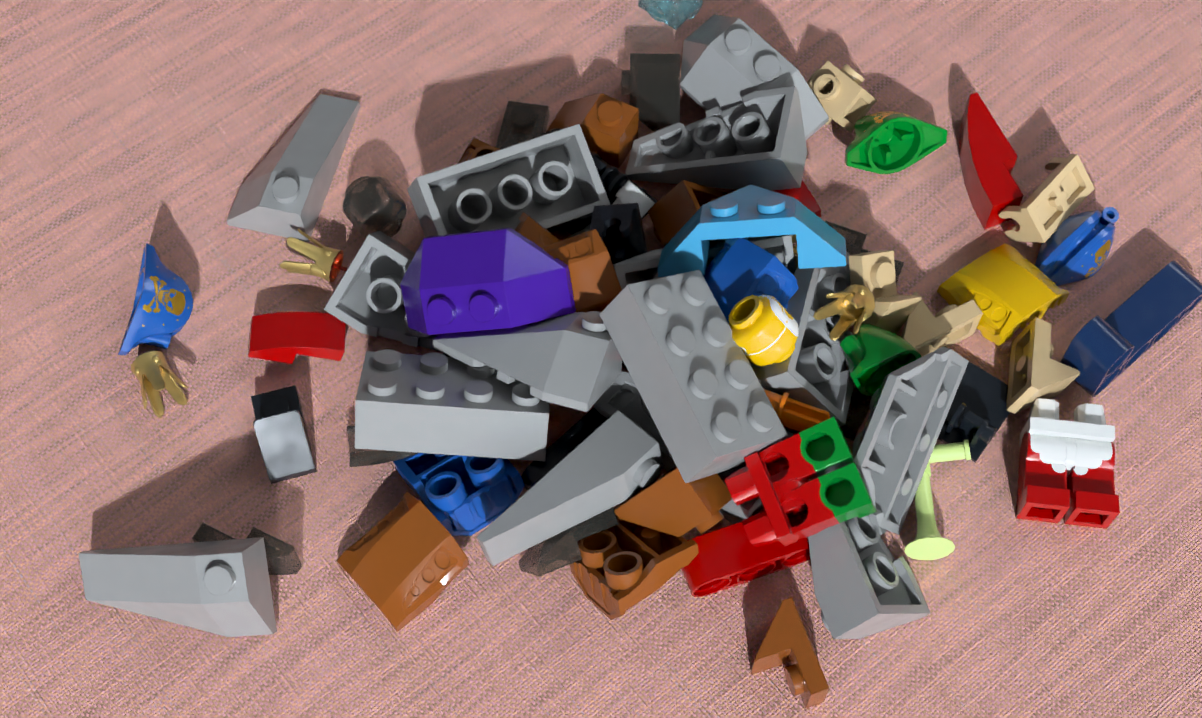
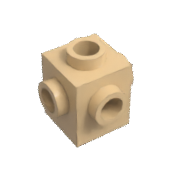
M827 60L822 68L816 70L811 75L807 84L829 116V121L825 124L828 125L833 119L851 133L854 130L855 123L867 114L877 99L860 86L865 79L846 63L839 70Z

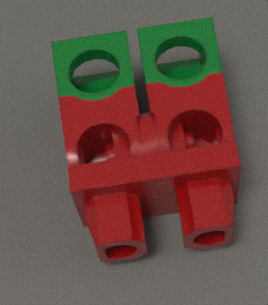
M834 416L766 448L759 454L756 452L744 457L747 466L725 478L730 495L737 506L760 496L765 511L742 520L747 537L754 547L772 544L780 541L784 546H788L797 542L798 539L812 536L828 527L854 517L859 519L877 512Z

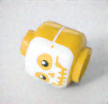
M770 295L747 296L740 300L729 314L732 338L742 348L746 358L751 363L759 366L780 363L788 359L793 353L799 336V325L775 297Z

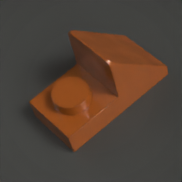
M790 597L782 600L755 657L751 674L753 675L787 663L788 666L784 667V674L788 687L793 696H801L805 708L823 703L830 688L794 601Z

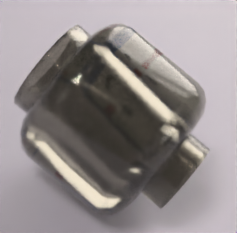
M363 176L353 181L346 189L343 200V213L363 238H367L370 233L379 230L387 236L393 237L400 231L406 216V203L390 182L383 177Z

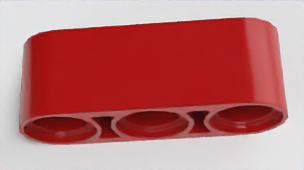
M739 522L692 538L698 545L699 553L689 565L681 569L693 597L711 595L810 560L808 537L798 539L797 542L788 546H784L780 541L772 544L754 547L747 537L743 523Z

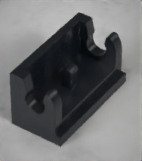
M638 203L594 206L590 230L596 229L608 250L613 267L616 263L648 252Z

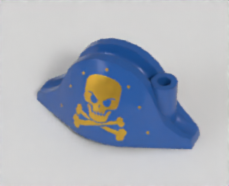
M1106 207L1101 212L1094 210L1069 216L1045 243H1041L1035 266L1057 286L1092 277L1102 268L1111 250L1115 234L1114 225L1119 219L1118 211L1113 207Z
M146 243L143 250L133 310L118 355L125 356L142 343L168 349L171 337L181 331L193 310V298L188 285L181 277L166 268L160 261L155 248Z

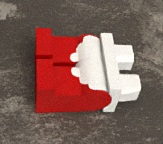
M1035 399L1030 409L1028 421L1020 433L1016 519L1059 523L1064 516V524L1107 529L1120 513L1119 495H1115L1114 484L1115 447L1113 441L1115 440V426L1106 425L1102 405L1088 403L1078 405L1074 410V421L1059 420V402L1052 399Z

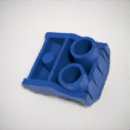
M745 238L727 239L724 248L706 267L705 275H703L728 324L729 314L733 307L747 296L770 295L775 297L787 309L788 301L799 289L796 277L775 255Z
M412 453L404 459L400 457L393 461L403 480L452 536H472L491 524L516 502L525 486L517 469L508 459Z

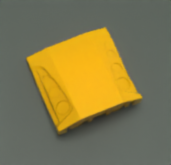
M1006 243L988 251L957 271L939 285L937 290L949 305L956 304L958 307L973 299L983 312L977 329L980 330L987 340L994 342L997 346L1008 341L1019 328L1023 329L1035 317L1041 319L1049 308L1053 309L1056 305L1060 306L1069 295L1067 290L1060 289L1040 269L1025 259L1014 247Z

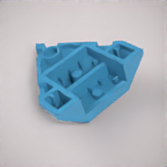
M751 184L703 204L662 249L658 264V277H667L700 270L702 275H705L710 240L795 234L799 269L846 266V238L796 198Z

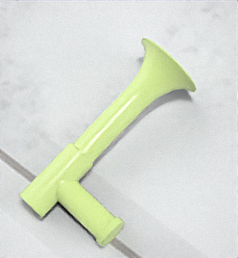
M968 439L964 440V442L935 445L914 496L917 533L915 540L905 546L904 552L908 557L917 560H935L948 556L954 551L955 545L953 541L943 538L937 528L930 482V463L961 459L971 460Z

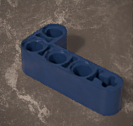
M1175 260L1171 261L1107 318L1103 320L1097 315L1091 319L1073 338L1060 363L1078 370L1080 374L1074 381L1092 397H1095L1202 301V283Z

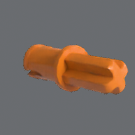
M764 389L778 418L785 427L802 432L830 418L828 411L788 398L789 392L785 391L784 395H780Z

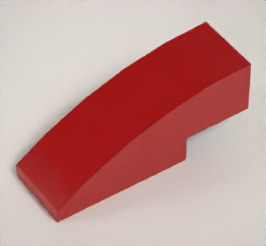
M976 92L969 95L961 121L959 138L960 164L964 184L972 207L985 230L1012 220V218H1000L999 214L1007 206H1020L1024 195L1011 176L1018 156Z

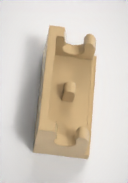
M1078 154L1050 159L1044 168L1054 171L1021 206H1007L1000 212V218H1012L1018 222L1017 225L1009 226L1004 231L1009 241L1045 243L1063 221L1095 189Z

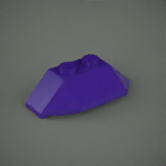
M512 228L425 237L400 283L408 327L426 335L513 328L571 314L576 311L568 265L558 258L554 259L541 247Z

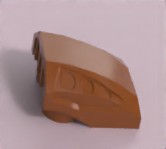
M596 229L541 247L554 259L558 258L568 265L576 308L575 312H602L622 291L608 250Z
M409 492L403 495L401 502L369 532L347 548L337 559L339 567L346 571L388 619L396 632L400 631L430 606L451 581L470 565L468 557L449 531L419 499Z
M616 516L605 521L599 530L584 535L579 540V550L568 556L571 572L586 598L610 620L624 615L626 610L662 587L681 568L689 565L699 551L698 545L693 539L687 541L682 536L676 537L619 519Z

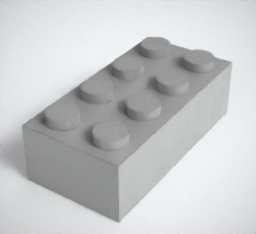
M580 124L417 177L407 188L425 237L512 228L514 230L521 222L518 218L523 212L549 232H553L592 218L594 206L610 205Z
M700 270L628 284L599 314L685 483L745 465L744 457L756 452L759 454L788 436L742 348L734 342L732 329Z
M390 349L377 352L366 351L355 399V449L545 461L550 402L542 401L530 395V386L517 379L510 384L497 379V370L489 366L472 367L453 357H446L440 353L415 355L401 354Z

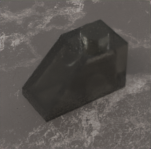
M630 53V70H622L621 95H630L629 105L639 109V120L653 132L680 122V54Z

